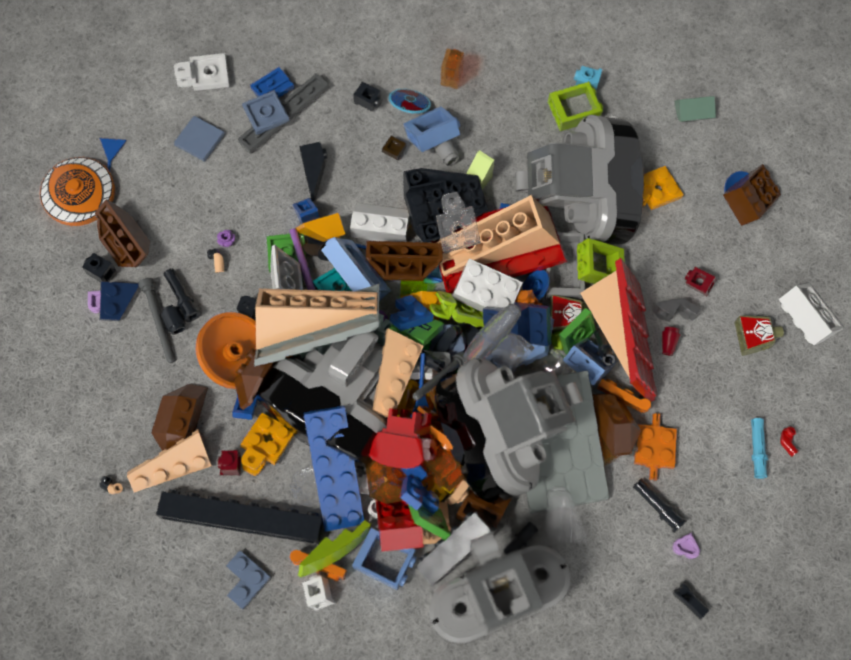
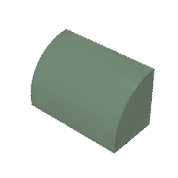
M715 96L674 100L679 121L716 118Z

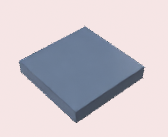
M275 90L242 103V107L256 135L290 121Z
M193 116L174 141V145L205 162L225 134L222 130Z

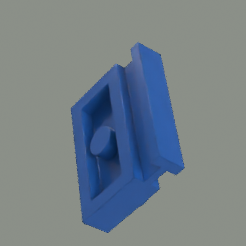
M278 67L252 83L250 88L257 97L275 90L278 98L294 89V84L290 82L286 74Z

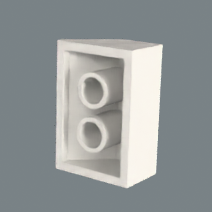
M357 203L351 219V237L376 241L406 242L410 222L408 210Z
M273 245L270 264L272 289L303 290L300 263L276 245Z
M810 283L795 286L779 299L783 310L792 316L795 326L801 328L805 333V339L813 345L820 344L844 329Z

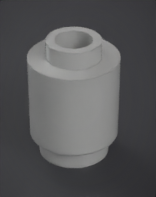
M450 140L435 146V151L447 166L454 165L459 160L458 152Z

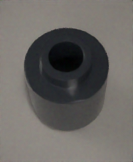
M169 305L163 309L161 317L167 330L172 335L183 332L186 329V322L179 308Z

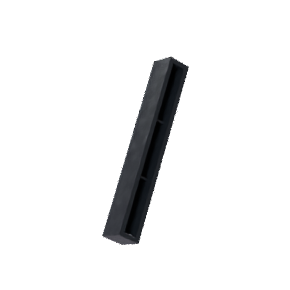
M169 489L168 492H161L156 516L159 519L319 545L323 519L318 513L307 512V514H301L299 510L290 508L287 511L279 510V507L272 505L264 508L259 507V504L248 502L245 505L239 504L240 501L228 499L226 502L220 501V498L215 496L201 498L196 493L182 495L180 491Z

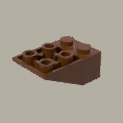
M763 164L732 185L723 194L741 226L760 219L781 195L778 186L775 185L770 176V172Z
M483 466L485 478L492 492L480 472L468 495L465 497L456 515V519L464 523L463 518L471 511L474 513L482 511L497 529L513 495L504 491L493 478L490 469Z

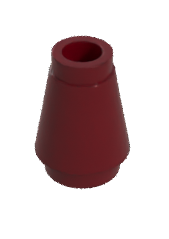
M664 327V331H662L663 355H674L681 336L679 334L680 329Z

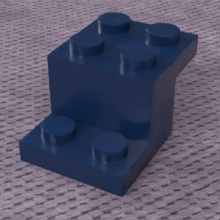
M515 302L504 309L495 307L483 308L485 346L520 351L529 344L551 345L549 306Z

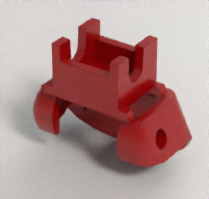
M389 408L387 427L383 428L382 432H377L368 449V455L380 464L405 469L416 468L422 465L424 461H435L437 447L433 434H429L432 413H424V419H421L422 413L413 412L411 418L407 417L408 410L401 409L400 417H397L398 409Z

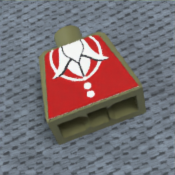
M558 295L551 296L550 316L554 319L552 334L553 332L564 330L582 312V301Z
M738 316L734 322L742 356L770 349L776 342L775 338L783 337L784 335L782 326L772 327L769 317Z

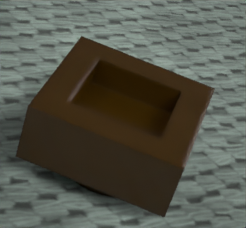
M391 135L383 146L382 153L398 160L407 147L406 143Z

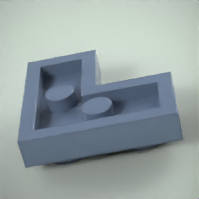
M239 551L226 567L241 580L227 596L243 610L271 577L244 553Z

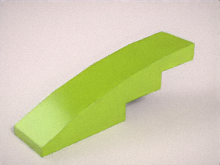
M364 520L353 532L345 528L334 541L326 537L300 563L298 576L302 578L317 572L344 557L367 537L371 524Z

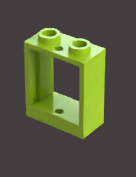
M590 82L549 93L548 105L560 132L577 127L580 121L588 115L601 116L603 106L601 102H598L596 90L594 87H591ZM586 94L592 110L567 117L560 101Z
M591 238L577 244L578 280L596 284L615 272V261L622 258L623 262H625L624 249ZM593 252L606 256L607 274L594 270Z

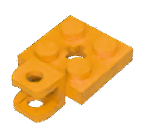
M666 166L644 174L643 200L642 198L640 200L632 191H628L629 193L625 195L624 200L630 209L641 208L647 203L649 208L654 210L681 199L684 194ZM656 185L660 186L662 188V191H660V189H656Z
M261 413L241 443V447L246 450L241 459L243 470L253 476H257L263 470L267 461L276 465L293 439L294 434H296V430ZM272 435L274 440L266 443L264 442V436Z

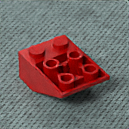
M401 493L375 496L381 552L423 547L422 527L414 523L408 503L400 498Z

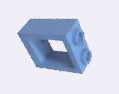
M442 106L403 123L407 138L421 152L460 135L458 119L454 118Z
M588 337L575 344L563 359L576 372L588 370L589 381L592 385L603 379L617 363L616 360L614 363L610 360L611 365L603 364L602 358L597 354L598 346Z
M371 528L352 566L365 575L398 590L399 586H404L408 575L405 574L408 567L412 568L416 562L417 557L414 556L415 549L398 550L406 554L407 558L394 582L364 566L376 540L380 541L379 532Z

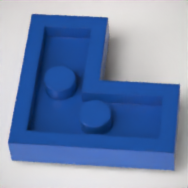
M412 295L395 300V307L400 312L391 314L390 322L400 331L433 321V314Z
M407 475L402 483L400 498L415 510H418L423 505L434 514L439 509V497L437 494L424 488L417 478Z

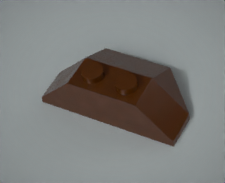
M106 199L95 212L99 240L119 267H138L148 256L150 240L131 214Z
M366 241V260L384 280L423 281L442 262L443 243Z
M253 348L245 357L248 359L246 363H242L237 369L236 373L238 375L234 380L239 405L243 410L253 403L272 372L271 368L277 362L254 366L256 349L254 350Z
M187 384L162 396L151 432L162 451L170 449L176 445V442L183 438H188L196 431L208 391L207 387Z
M592 394L597 430L613 456L630 455L641 433L638 424L624 402L613 394Z

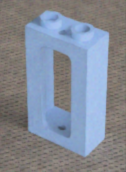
M334 237L326 242V246L321 251L353 292L379 284L380 302L391 291L352 240Z

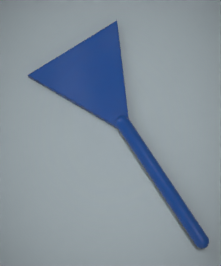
M100 138L108 159L107 170L109 173L113 158L127 140Z
M425 353L421 354L419 389L423 386ZM425 395L420 400H416L411 418L413 412H419L417 410L419 406L429 408Z

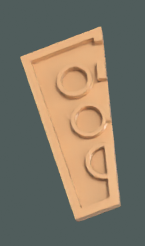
M389 328L386 329L383 357L379 368V380L376 386L372 411L387 418L389 408L397 409L423 348V345Z
M199 430L193 432L188 438H183L176 442V445L170 449L161 451L155 458L148 459L128 471L127 477L133 492L211 467V461Z

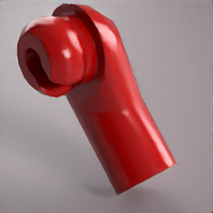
M789 426L782 430L780 444L792 457L799 450L792 443L796 430Z

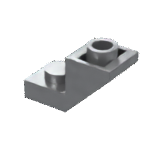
M683 298L660 301L656 304L653 312L659 319L668 322L676 311L683 318L693 321L700 308Z

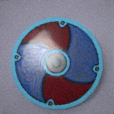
M397 89L389 94L390 103L395 108L412 114L423 113L429 110L431 106L430 100L424 94L415 90Z

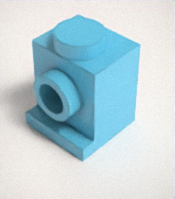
M581 66L580 70H576L574 80L577 81L576 85L590 82L591 87L597 90L602 69L596 70Z

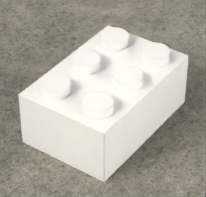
M469 258L452 296L455 300L482 312L485 307L504 309L515 302L523 282Z

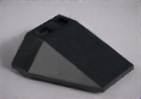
M427 168L403 172L404 199L414 232L424 243L441 240L488 211L478 175Z

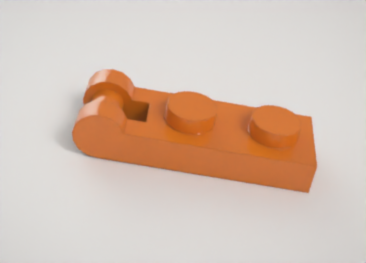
M602 379L597 387L598 390L605 394H613L622 400L625 405L640 413H646L651 407V402L648 399H638L632 391L616 387L617 384L610 379Z
M294 550L290 553V559L294 565L298 566L309 554ZM333 564L314 572L317 574L320 571L327 573V578L337 582L339 579L344 580L347 575L345 569Z

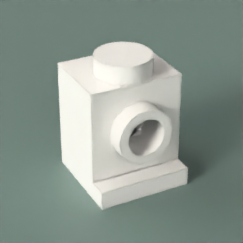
M315 575L310 577L309 581L303 582L308 607L319 610L335 604L327 578Z

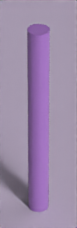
M291 229L289 232L307 290H315L297 229Z

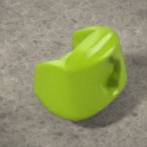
M562 331L553 332V349L564 351L559 336Z

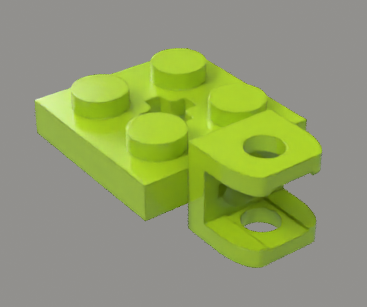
M437 291L436 296L441 305H430L429 309L433 315L448 320L452 315L453 319L458 323L464 322L474 327H484L482 311L455 300L451 293Z

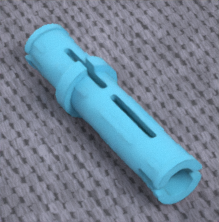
M753 418L751 419L753 446L751 459L754 462V478L764 479L768 477L766 468L768 455H766L764 419Z

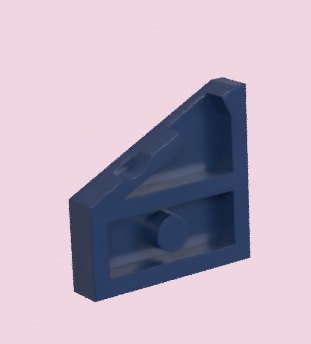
M101 282L99 320L119 321L139 284Z

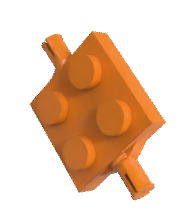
M657 413L652 414V425L638 424L641 433L635 443L634 464L650 468L649 480L656 481L658 480V469L675 468L677 429L660 426L661 414L657 415Z

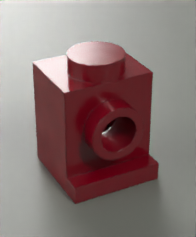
M697 267L689 270L685 277V283L688 287L706 297L716 282L715 276ZM698 279L703 280L701 285L696 284Z
M222 450L221 457H218L220 476L240 475L241 455L238 450Z

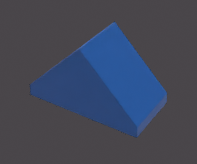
M310 198L292 204L301 224L319 219L318 209Z

